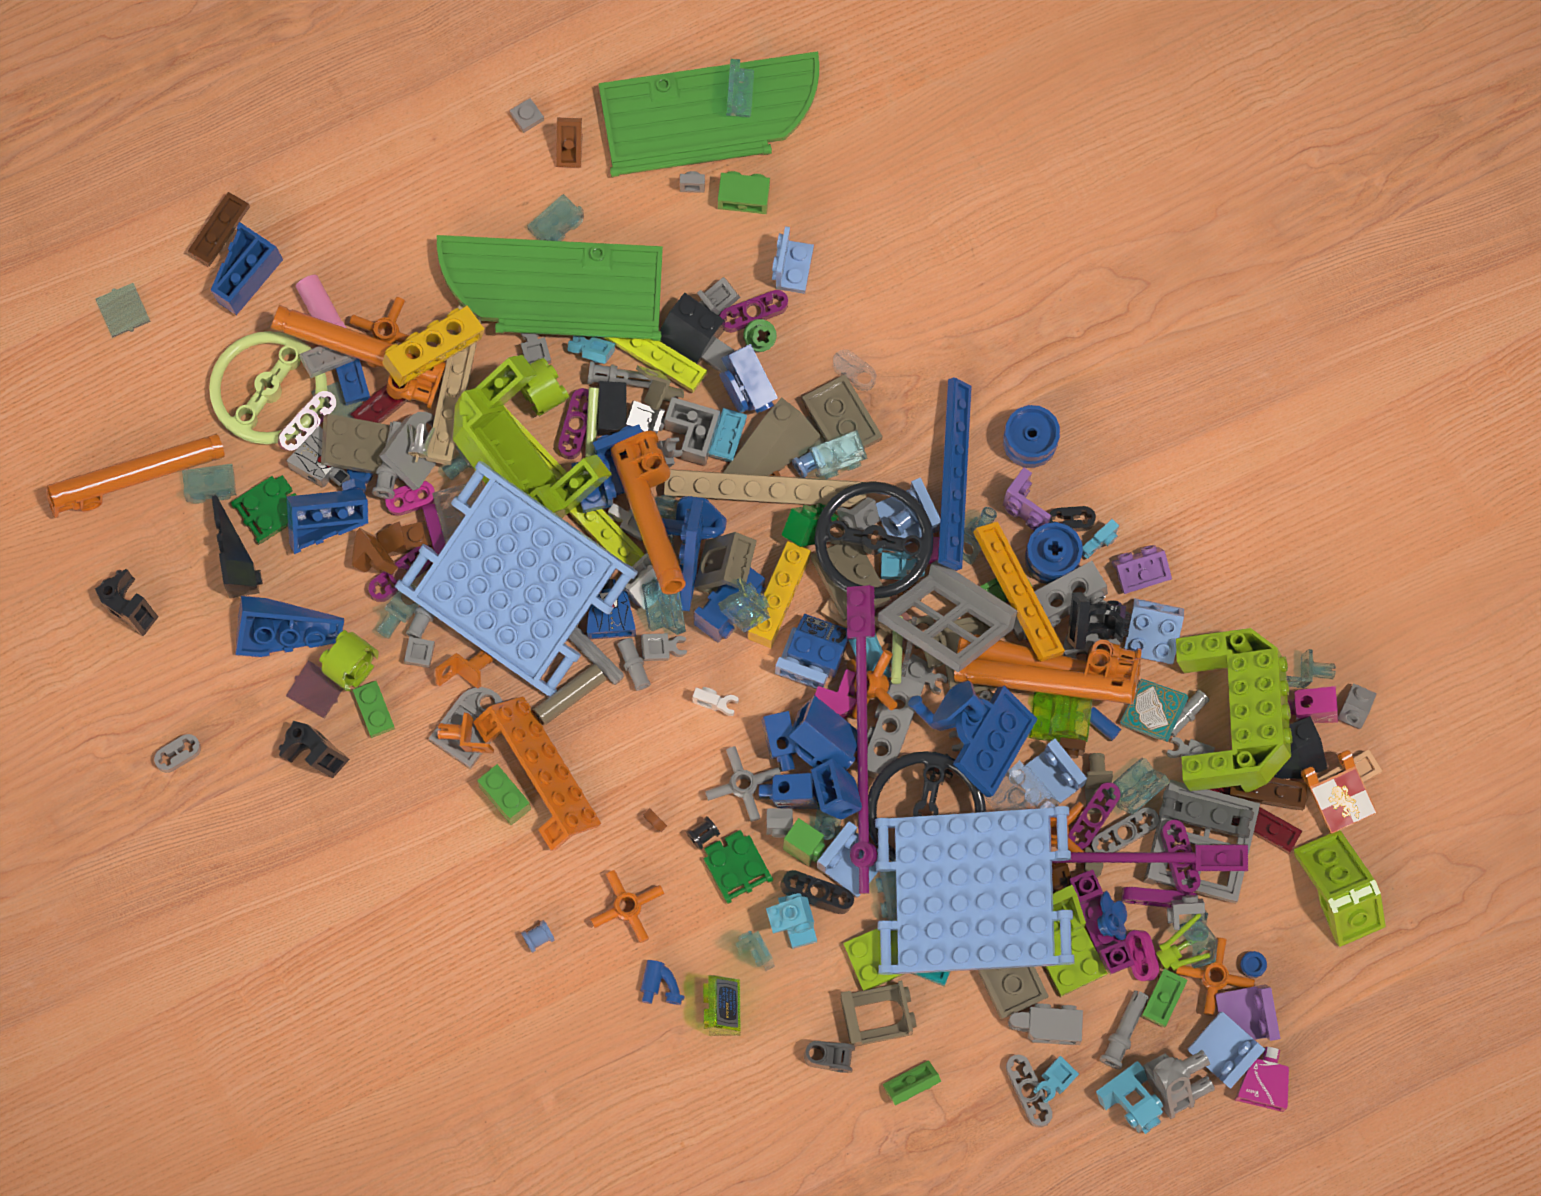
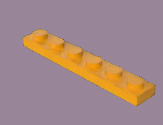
M998 521L977 527L973 533L1011 607L1017 610L1016 617L1039 661L1042 662L1061 656L1065 650Z

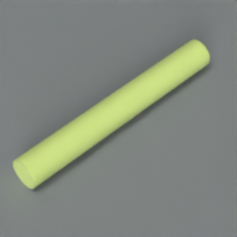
M589 388L585 457L595 455L592 442L596 441L599 388Z
M894 630L892 638L891 682L893 684H900L903 636Z

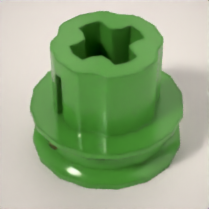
M755 319L745 327L743 339L746 345L751 344L753 350L763 352L769 350L774 345L776 330L770 322L763 319ZM759 330L766 332L764 341H757Z

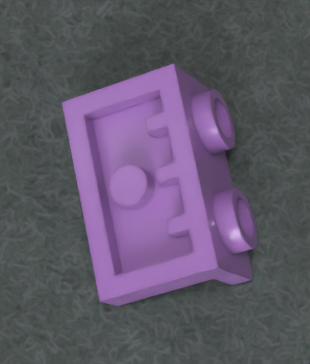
M1150 545L1142 548L1140 553L1132 555L1131 552L1118 555V559L1112 561V565L1116 568L1122 593H1130L1171 580L1172 576L1165 550L1156 547V545Z

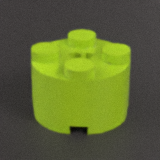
M544 357L530 363L537 375L520 390L526 401L528 400L531 404L534 403V406L531 408L538 417L569 398V394L564 386L559 385L556 380L559 377L552 365L548 364Z
M343 630L337 636L336 643L332 648L322 653L319 662L322 663L321 670L323 674L344 690L351 691L350 686L358 687L374 668L371 662L373 657L378 659L379 652L356 633Z

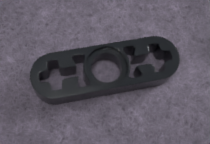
M796 870L788 871L780 882V888L785 895L790 896L801 893L802 897L808 898L809 904L837 914L847 913L854 904V896L850 890ZM791 879L795 880V888L791 887ZM804 884H808L805 891L803 892L802 890L804 888ZM819 887L823 891L824 896L821 898L813 896L811 888ZM832 893L830 901L826 900L829 894ZM839 897L844 898V905L839 904Z

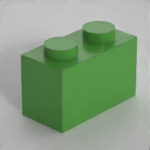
M736 171L721 173L718 209L767 214L770 178L762 174L741 175V173Z
M498 764L477 780L479 788L510 825H513L531 810L530 802Z
M798 818L784 838L783 850L809 867L812 861L817 863L825 851L824 835Z

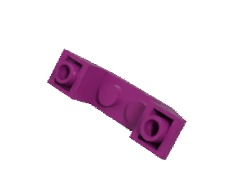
M1092 869L1070 878V885H1073L1080 902L1087 933L1109 974L1111 975L1134 966V961L1125 941L1121 942L1115 936H1104L1099 930L1097 920L1103 914L1100 905L1103 891L1094 870Z

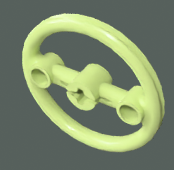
M274 331L253 333L231 344L218 358L210 377V399L221 423L234 435L246 441L259 444L278 443V435L282 430L259 432L252 429L257 425V416L266 403L276 402L281 397V382L290 370L299 367L301 363L300 354L311 350V347L294 336ZM266 343L284 345L279 351V360L272 370L260 373L256 377L254 385L256 392L248 403L240 406L234 417L230 416L221 397V382L229 363L239 353L255 345ZM288 354L296 355L292 361L283 360ZM325 373L315 376V394L327 391ZM271 385L273 386L272 389L266 388V390H264V387H265V386H266V387H270ZM319 397L318 400L320 401V404L317 406V408L313 409L312 406H310L309 409L317 413L321 408H323L326 397L323 399ZM244 414L253 415L249 421L240 420ZM305 414L300 419V423L304 428H309L314 422L313 417L309 414ZM293 424L292 427L296 430L290 435L285 433L284 436L287 441L294 438L298 433L303 432L299 431L295 424Z

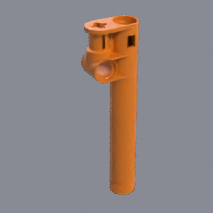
M281 305L277 308L271 329L283 331L285 334L385 368L382 364L385 351L393 345L296 310H289ZM406 354L410 359L417 358L414 354ZM442 362L404 384L405 387L402 389H397L393 386L392 383L395 380L389 375L386 388L387 393L394 399L404 398L409 401L414 399L426 403L427 408L431 409L446 363Z
M644 431L616 443L610 452L661 591L664 594H674L681 591L685 587L686 582L651 491L652 487L667 481L671 472L662 450L657 446V433L654 431ZM621 452H627V454L620 455Z
M214 434L207 438L197 439L47 485V499L54 518H58L59 513L71 509L75 511L79 509L81 511H90L102 505L104 494L209 463L212 460L222 459L225 457L222 442L218 434Z
M960 636L956 653L958 654L971 642ZM999 640L976 659L1085 673L1088 657L1098 645L1104 646L1111 656L1128 661H1135L1136 658L1141 659L1142 649L1137 648L1136 651L1121 648L1119 644L1111 643L1107 640H1099L1089 647L1086 661L1061 655L1040 662L1033 648Z
M1097 649L1090 653L1085 673L975 659L961 671L956 672L954 670V680L956 682L970 681L972 684L1005 686L1006 688L1133 704L1140 676L1141 659L1136 658L1135 661L1120 660L1119 657L1111 656L1106 650Z

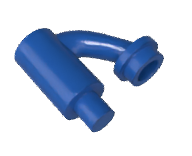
M647 960L640 989L644 993L642 1002L652 1004L654 995H658L661 979L663 978L670 992L665 994V997H667L666 1002L681 1005L685 996L680 995L676 979L671 970L662 962Z

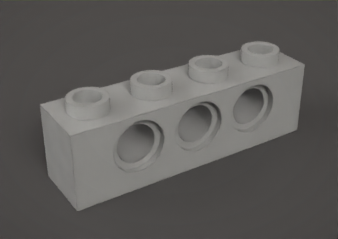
M1093 561L1035 591L1052 627L1059 624L1060 619L1070 615L1071 598L1075 588H1084L1086 591L1083 594L1092 604L1099 603L1108 594L1107 585ZM1055 599H1060L1063 601V604L1060 607H1053L1050 605V603ZM1016 617L1013 628L1018 641L1028 640Z
M901 676L900 684H893L891 680H888L889 688L887 693L894 700L903 701L905 707L889 710L884 704L879 703L874 716L878 718L876 727L871 726L867 734L868 742H870L868 746L869 777L876 778L887 765L898 759L915 713L914 709L908 706V701L914 696L921 697L924 687L923 683ZM886 723H892L896 726V730L888 733L884 731L882 726ZM878 746H883L887 749L888 753L885 756H878L875 754L874 749Z

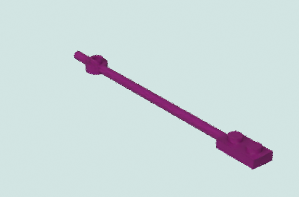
M871 585L847 587V638L856 639L858 792L862 804V809L858 811V842L851 848L850 859L855 866L859 867V894H869V867L875 864L878 857L876 847L869 843L866 638L875 637L874 586ZM863 850L864 856L860 859L859 853Z
M1195 844V852H1071V860L1052 861V863H1195L1196 871H1248V844Z

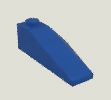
M241 596L237 623L236 655L265 657L270 656L272 652L283 650L285 653L292 652L294 648L304 646L313 648L335 644L337 636L343 631L344 618L268 598Z

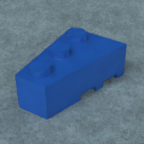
M241 222L238 223L236 228L238 231L233 242H230L225 262L221 264L211 287V292L216 301L236 316L283 261L275 245Z
M355 489L287 496L289 545L293 553L297 554L301 552V549L310 545L323 543L324 539L336 534L342 535L368 524V499L363 490Z
M750 567L744 589H737L727 584L721 585L716 592L712 591L708 596L709 601L703 608L698 607L694 611V625L718 643L722 638L727 639L735 629L733 624L738 618L742 620L749 612L750 607L748 605L752 600H758L765 592V578Z

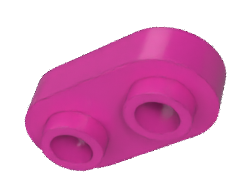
M424 481L420 488L414 491L406 485L394 489V498L386 499L385 502L391 514L401 516L423 509L422 506L432 504L435 500V490L427 481ZM424 492L427 494L425 499L418 497L420 493ZM401 500L403 501V505L401 507H396L394 505L395 502Z
M1133 930L1127 934L1125 939L1135 964L1131 966L1132 972L1139 981L1154 980L1159 973V964L1151 937L1144 930Z

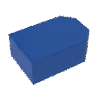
M353 478L342 483L343 491L362 489L363 492L366 491L364 481Z

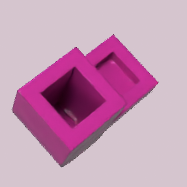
M845 670L838 692L818 686L815 693L816 697L844 719L852 713L857 699L849 697V695L854 696L856 691L854 685L855 672Z

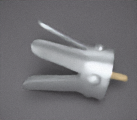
M422 423L418 424L417 429L414 430V437L412 425L410 424L411 445L408 454L416 457V463L418 458L428 457L429 444L435 432V428H432L423 444L424 426Z

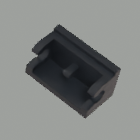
M599 381L596 388H599L596 436L612 435L626 427L627 383Z

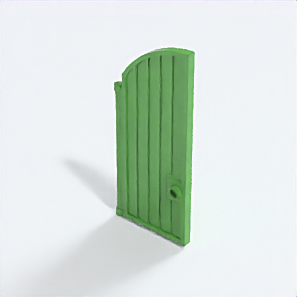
M818 51L599 83L612 163L610 168L611 177L751 155L772 154L771 144L768 143L783 141L788 138L802 123L811 108L819 80Z
M437 235L439 265L450 291L463 307L468 305L479 320L499 322L495 326L496 333L513 332L661 341L659 312L663 246Z

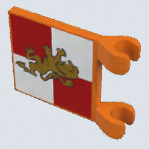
M1349 750L1337 755L1345 771L1324 781H1318L1313 767L1301 771V775L1312 793L1330 834L1377 813Z

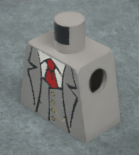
M318 426L286 461L292 471L320 487H325L330 480H333L342 487V483L348 481L350 475L342 468L321 465L323 429Z

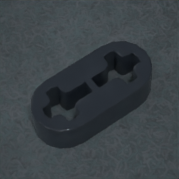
M1088 506L1055 508L1050 512L1051 518L1049 523H1055L1056 521L1052 520H1055L1056 515H1060L1061 519H1070L1063 521L1062 524L1068 525L1076 532L1087 531L1093 527L1096 515L1093 509ZM1082 513H1085L1086 517L1091 518L1088 519L1087 524H1083L1082 520L1074 519L1080 518Z

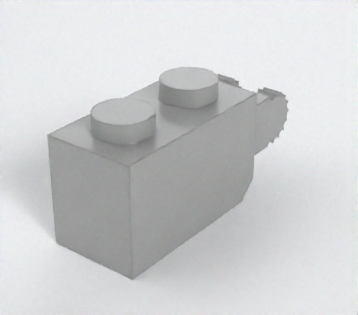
M1035 1004V1007H1030L1029 1013L1014 1012L1009 1017L1010 1019H1008V1026L1015 1031L1028 1032V1038L1032 1043L1080 1046L1082 1042L1083 1010H1077V1006L1062 1005L1061 1009L1051 1008L1050 1004Z

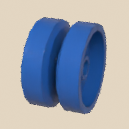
M1027 405L1018 408L1010 415L1005 426L1003 447L1006 455L1013 463L1025 468H1036L1045 465L1053 458L1060 439V426L1057 418L1048 409L1041 406Z
M1058 522L1046 523L1038 527L1030 536L1025 553L1026 568L1031 576L1040 583L1048 585L1077 569L1083 553L1082 541L1077 532L1068 525Z

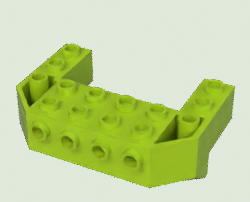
M523 355L509 357L475 389L465 390L455 404L453 441L474 469L479 461L484 462L506 480L560 518H563L612 474L599 456L593 455L583 458L558 480L503 406L537 375ZM486 476L482 478L485 484L490 480Z
M1252 628L1176 638L1177 663L1184 673L1228 667L1232 750L1182 756L1183 782L1190 792L1241 785L1245 792H1251L1266 785L1291 757L1290 743H1292V733L1289 728L1291 712L1287 697L1289 695V685L1286 680V672L1288 671L1286 657H1282L1276 646Z

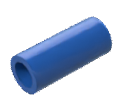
M1095 707L1084 717L1111 741L1122 730Z

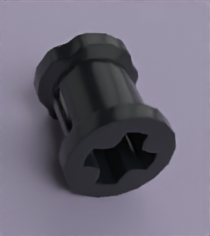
M708 816L704 817V821L696 828L686 831L690 840L699 850L712 837L720 835L718 828ZM706 829L708 830L706 833L699 837V835L703 831H705Z

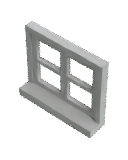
M938 560L931 564L929 575L879 612L878 621L956 672H959L1013 630L1017 610L953 569L938 563ZM934 590L958 606L943 616L920 600ZM912 606H915L937 620V622L923 632L901 618L900 615ZM968 612L991 628L977 638L953 622ZM947 627L971 642V644L957 654L933 639V637Z
M1174 780L1168 782L1165 790H1172L1179 794L1253 811V821H1250L1248 827L1250 829L1249 838L1238 837L1237 844H1248L1249 855L1260 803L1207 789L1190 792L1185 783ZM1174 803L1173 809L1180 812L1181 804ZM1159 816L1151 852H1165L1161 838V829L1170 819ZM1171 826L1167 834L1173 835L1174 839H1176L1179 830H1174ZM1205 829L1203 836L1187 832L1191 844H1230L1209 838V829ZM1148 863L1144 883L1154 885L1157 882L1176 887L1172 872L1166 870L1168 863ZM1230 871L1227 886L1201 880L1199 888L1194 893L1236 904L1245 871ZM1185 875L1182 884L1188 885V888H1190L1194 881L1193 879H1188Z

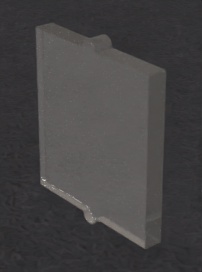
M912 616L911 624L916 627L917 617ZM909 640L906 642L902 663L903 677L906 675L913 644Z

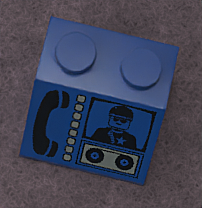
M804 614L794 633L787 657L798 660L800 665L808 668L810 665L819 667L824 671L823 673L835 678L849 638H847V628Z

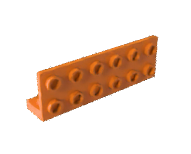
M524 697L491 705L473 721L485 743L492 742L503 733L548 807L552 817L538 830L551 851L558 849L573 835L601 825L583 791L576 783L569 768L565 765L556 747L551 742Z

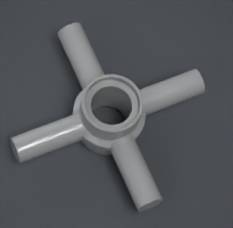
M736 746L730 747L726 751L734 774L731 776L728 784L705 791L706 797L709 801L733 793L735 796L743 798L750 821H757L760 819V815L752 794L756 791L758 784L773 780L774 775H781L780 770L777 767L754 775L750 771L743 769ZM740 779H747L750 782V786L747 789H740L736 783Z

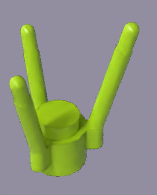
M1200 913L1190 919L1169 940L1159 945L1161 949L1156 951V954L1165 969L1172 967L1173 970H1176L1181 966L1210 958V953H1205L1179 961L1183 957L1180 951L1205 936L1206 931H1201L1178 946L1173 944L1201 917Z

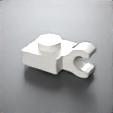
M613 504L608 511V516L614 521L622 522L620 529L623 532L642 541L631 508L628 512Z
M711 688L695 689L692 697L694 704L714 711H722L728 716L734 715V710L728 709L726 705L729 702L738 704V697L727 695L724 698H720L719 695H716L717 692Z

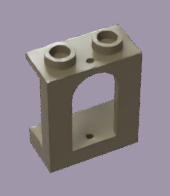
M737 532L706 540L694 588L709 594L712 591L716 592L724 584L737 589H744L757 540Z
M902 980L898 981V984L855 993L846 991L840 994L849 1042L855 1047L911 1036L913 1028L917 1027L914 1012L909 1013L907 1005L908 1002H911L908 986H903ZM883 1001H894L901 1006L903 1016L897 1024L860 1032L855 1007Z

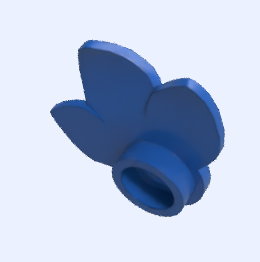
M1104 891L1100 901L1103 914L1097 920L1099 930L1104 936H1115L1120 941L1124 940L1127 936V930L1124 926L1127 920L1126 906L1122 901L1114 902L1109 892Z

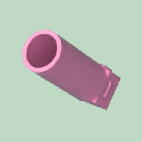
M318 275L307 276L296 284V288L311 316L346 328Z

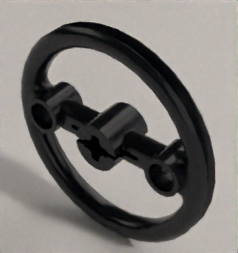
M861 482L841 490L826 504L819 516L815 529V549L819 563L830 580L846 592L847 587L863 585L852 582L836 569L829 557L826 546L827 542L832 544L847 542L861 545L862 549L870 555H876L883 550L902 553L907 559L915 558L917 560L913 569L901 580L890 585L874 587V599L897 595L917 582L929 564L933 551L932 526L923 506L907 491L885 482ZM868 493L884 494L901 501L911 510L919 523L922 536L918 538L917 536L910 535L902 538L887 535L885 529L878 525H871L865 530L846 527L843 522L832 521L831 518L843 503L855 496ZM838 527L843 531V536L835 538L830 534V530ZM872 535L877 536L878 541L876 545L871 544ZM908 542L915 543L918 551L914 553L908 552L905 544Z
M928 751L904 755L887 765L875 778L868 794L870 836L878 848V828L875 827V819H877V804L880 793L887 781L907 766L919 763L924 764L923 777L925 780L921 799L913 807L914 817L922 816V813L918 812V810L924 809L929 791H931L929 809L933 814H928V816L939 814L936 798L939 784L943 780L946 769L954 771L968 786L973 797L975 813L986 812L983 793L953 765L956 759L950 756ZM931 767H936L941 771V776L936 781L929 780L926 776L927 770ZM889 844V860L896 862V850Z

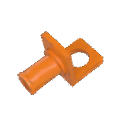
M481 650L470 660H466L458 653H455L436 667V684L441 686L453 676L459 674L478 689L481 687L480 670L492 663V656ZM450 666L448 673L442 676L443 671Z
M464 712L461 725L439 723L438 728L441 731L438 730L437 732L438 739L460 740L459 746L465 752L494 753V749L490 744L471 742L473 717L469 713Z

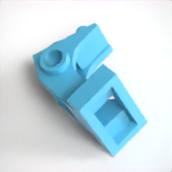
M801 893L778 898L779 904L766 908L773 934L787 930L792 949L817 943L814 919L807 897H802Z
M1137 1061L1097 1090L1096 1093L1100 1104L1105 1110L1119 1103L1127 1112L1124 1116L1132 1128L1136 1127L1138 1133L1143 1131L1147 1134L1153 1127L1161 1123L1159 1118L1163 1113L1161 1110L1163 1104L1155 1094L1151 1096L1141 1085L1148 1079L1144 1067ZM1132 1091H1136L1142 1097V1100L1134 1106L1125 1098Z

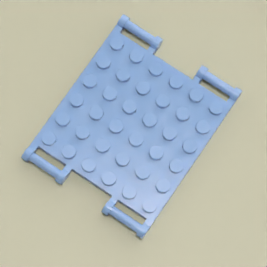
M479 461L475 466L476 471L459 496H455L451 502L455 508L466 516L439 555L432 548L423 544L419 549L420 554L403 579L398 580L395 587L540 691L551 696L557 692L556 687L573 662H577L581 657L579 652L565 643L585 613L593 604L604 613L610 614L614 608L612 605L630 579H634L638 572L492 470L487 464ZM486 476L490 479L472 507H470L466 502L482 478ZM429 559L433 564L416 590H414L410 585ZM618 569L622 572L621 576L605 599L599 598L598 594L614 571ZM560 652L565 655L549 681L544 682L541 678L557 654Z
M1057 806L1041 809L875 819V827L878 828L879 853L876 871H896L897 921L877 922L881 943V965L878 966L879 974L893 975L1074 964V955H1072L1070 922L1073 919V911L1059 910L1053 912L1052 861L1071 860L1067 834L1069 807ZM1057 817L1058 851L1051 852L1050 818ZM888 828H895L896 862H889ZM1054 921H1060L1061 955L1055 956ZM898 930V965H891V931Z

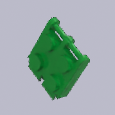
M283 475L276 479L273 476L269 477L231 502L233 509L236 508L243 517L244 525L246 527L249 526L256 536L255 541L257 544H262L288 527L287 495L293 492ZM242 504L244 505V507L246 508V510H247L248 513L250 514L249 517L247 516V514L245 513V511H244L243 508L241 507ZM254 522L257 524V526L259 527V529L262 531L263 534H260V533L258 532V530L256 529V527H255L254 524H253Z
M741 830L725 837L728 845L726 847H723L719 840L704 848L707 855L704 858V862L727 904L732 902L731 899L745 892H752L754 887L766 881L768 883L773 881L750 835L744 837ZM764 874L763 878L749 884V881ZM742 885L744 886L743 888H741V889L735 891L734 893H732V894H730V895L728 894V892H730V891H732V890H734V889H736V888H738V887H740V886H742Z

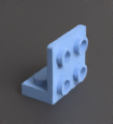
M785 226L784 234L779 233L777 254L774 257L772 280H776V289L805 294L814 245L789 241L790 227Z
M921 477L911 481V487L906 491L923 506L929 517L933 533L940 531L941 519ZM890 497L876 503L880 521L887 535L902 538L914 535L921 538V529L917 523L905 529L904 534L901 536L890 525L888 517L891 515L895 516L905 509V505L901 501Z
M1134 598L1125 649L1136 651L1137 648L1142 649L1141 658L1173 664L1176 654V638L1180 637L1184 619V608Z
M793 627L782 656L778 658L775 674L815 689L818 686L824 688L828 675L823 673L824 671L821 668L810 665L808 668L800 665L798 660L787 657L788 649L797 629Z
M1056 739L1047 744L1044 752L1014 773L1015 780L1039 809L1058 806L1082 788L1087 780L1086 776Z
M849 821L819 858L817 868L840 886L850 890L858 898L861 895L859 894V867L855 866L850 859L851 848L858 842V833H856L857 827ZM863 850L859 853L860 859L864 856ZM876 862L873 866L869 867V883L879 872L876 871Z
M1220 1012L1189 1046L1188 1051L1194 1055L1203 1050L1210 1061V1065L1206 1067L1231 1089L1264 1052L1265 1048L1224 1012Z

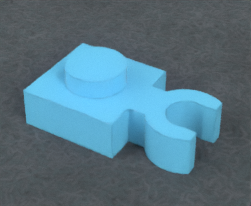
M573 336V341L569 340L568 351L582 353L583 358L596 363L606 364L615 351V343L595 337L587 340L584 336Z
M1111 519L1083 546L1082 555L1088 559L1104 544L1106 546L1112 544L1118 537L1116 533L1119 525Z
M882 552L881 579L901 580L913 569L917 560L915 558L907 560L902 553Z
M1059 1056L1041 1075L1046 1081H1042L1035 1086L1033 1092L1037 1093L1039 1090L1045 1089L1047 1097L1043 1102L1047 1103L1054 1098L1056 1091L1059 1094L1064 1092L1079 1073Z

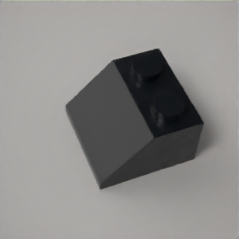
M684 293L670 310L660 329L662 335L660 342L698 365L716 338L719 339L725 331V320Z

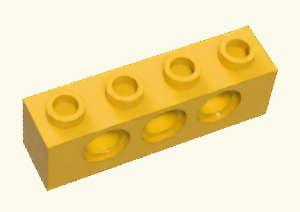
M468 305L461 310L456 308L442 321L435 320L423 332H414L408 336L406 342L399 346L398 344L390 346L385 351L382 364L397 385L401 387L481 340L485 329ZM447 330H454L458 334L451 335ZM427 342H434L437 344V347H431ZM406 354H414L417 358L410 359Z
M787 541L748 630L749 640L772 648L810 561L811 550Z

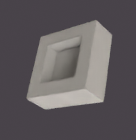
M531 98L510 110L511 116L523 133L544 121V116Z
M694 171L680 174V192L705 193V174Z
M409 637L404 659L405 664L430 668L435 642Z

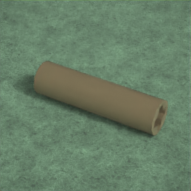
M593 664L536 706L533 711L544 725H547L606 681V677L599 667Z

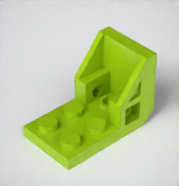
M1341 830L1294 849L1296 859L1318 890L1320 905L1334 940L1339 947L1386 927L1381 893L1377 883Z
M1073 885L1053 894V912L1059 910L1073 911V919L1070 922L1072 955H1074V964L1045 966L1060 997L1108 974L1084 928L1086 922ZM1054 921L1055 956L1061 955L1060 921Z

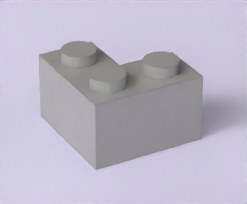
M674 397L671 398L665 417V429L686 435L681 449L683 452L681 459L706 466L712 441L720 420V411Z

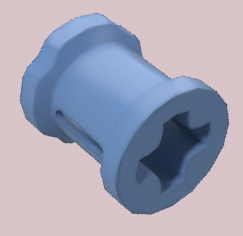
M816 447L810 448V452L800 458L795 457L792 460L794 468L802 478H805L807 473L817 467L822 468L825 466V461Z
M906 505L905 509L897 515L888 517L890 525L899 536L903 535L904 530L914 523L919 524L914 514Z
M544 920L534 929L528 932H521L532 953L540 945L548 941H555Z

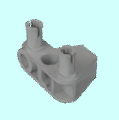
M1203 1050L1183 1061L1178 1058L1169 1057L1165 1053L1143 1065L1147 1081L1155 1095L1162 1102V1108L1170 1119L1175 1118L1176 1113L1187 1107L1193 1108L1195 1100L1211 1091H1215L1208 1076H1204V1078L1190 1085V1075L1210 1065V1061Z

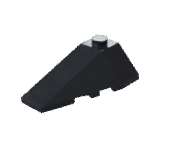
M213 495L214 520L216 529L219 531L216 534L220 550L219 559L223 584L229 598L260 593L259 585L263 584L261 570H256L252 559L217 495Z
M1311 716L1289 724L1292 733V743H1290L1291 757L1274 777L1280 779H1303L1301 771L1306 768L1313 767L1316 774L1327 770L1322 741Z

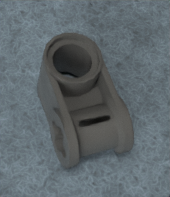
M813 1041L806 1047L804 1060L807 1065L813 1068L827 1069L840 1073H852L853 1068L850 1065L852 1051H855V1046L847 1043ZM813 1048L820 1049L823 1053V1058L821 1060H813L809 1055V1051Z

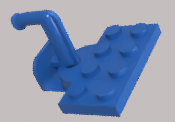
M685 496L677 503L676 520L662 518L667 534L681 536V540H683L680 548L679 560H681V564L679 566L686 585L681 591L676 593V599L680 600V610L690 611L701 540L721 536L726 529L727 519L707 499Z
M970 681L958 683L947 692L935 714L924 705L920 696H914L908 701V706L913 708L931 728L943 731L956 727L958 736L964 746L953 765L986 797L994 796L1037 721V718L1005 686L998 687L989 702L976 696L973 684Z

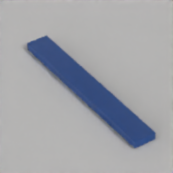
M953 377L948 379L938 563L957 571L962 569L972 386Z

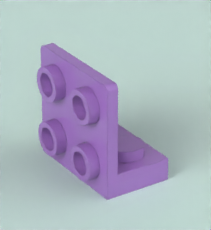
M1023 467L1007 489L1003 506L1006 507L1005 510L1010 515L1021 517L1026 521V525L1035 531L1038 527L1049 523L1051 515L1026 498L1032 482H1030L1032 472Z
M1264 984L1215 994L1218 1014L1224 1012L1254 1040L1267 1038L1270 1041L1280 1039L1270 986Z

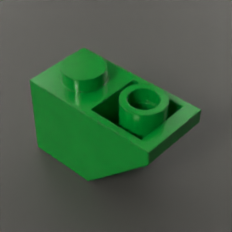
M817 503V505H803V507L792 508L781 535L800 547L814 545L817 522L826 505ZM833 514L831 520L837 521L838 515Z

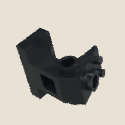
M128 569L118 570L114 577L105 579L100 586L95 588V591L101 603L110 613L130 625L138 634L144 636L159 616L141 595L136 593L131 600L125 599V594L135 581V578Z
M1082 592L1072 593L1067 641L1075 649H1085L1086 637L1088 635L1103 633L1104 638L1117 639L1119 642H1123V637H1128L1129 631L1126 630H1129L1130 615L1125 614L1126 606L1114 600L1107 601L1105 604H1090L1089 599ZM1095 614H1103L1102 623H1090V617Z
M297 721L292 722L291 727L286 731L284 744L279 746V756L291 763L302 751L310 749L311 753L304 760L311 767L331 778H334L350 760L320 731L308 724Z

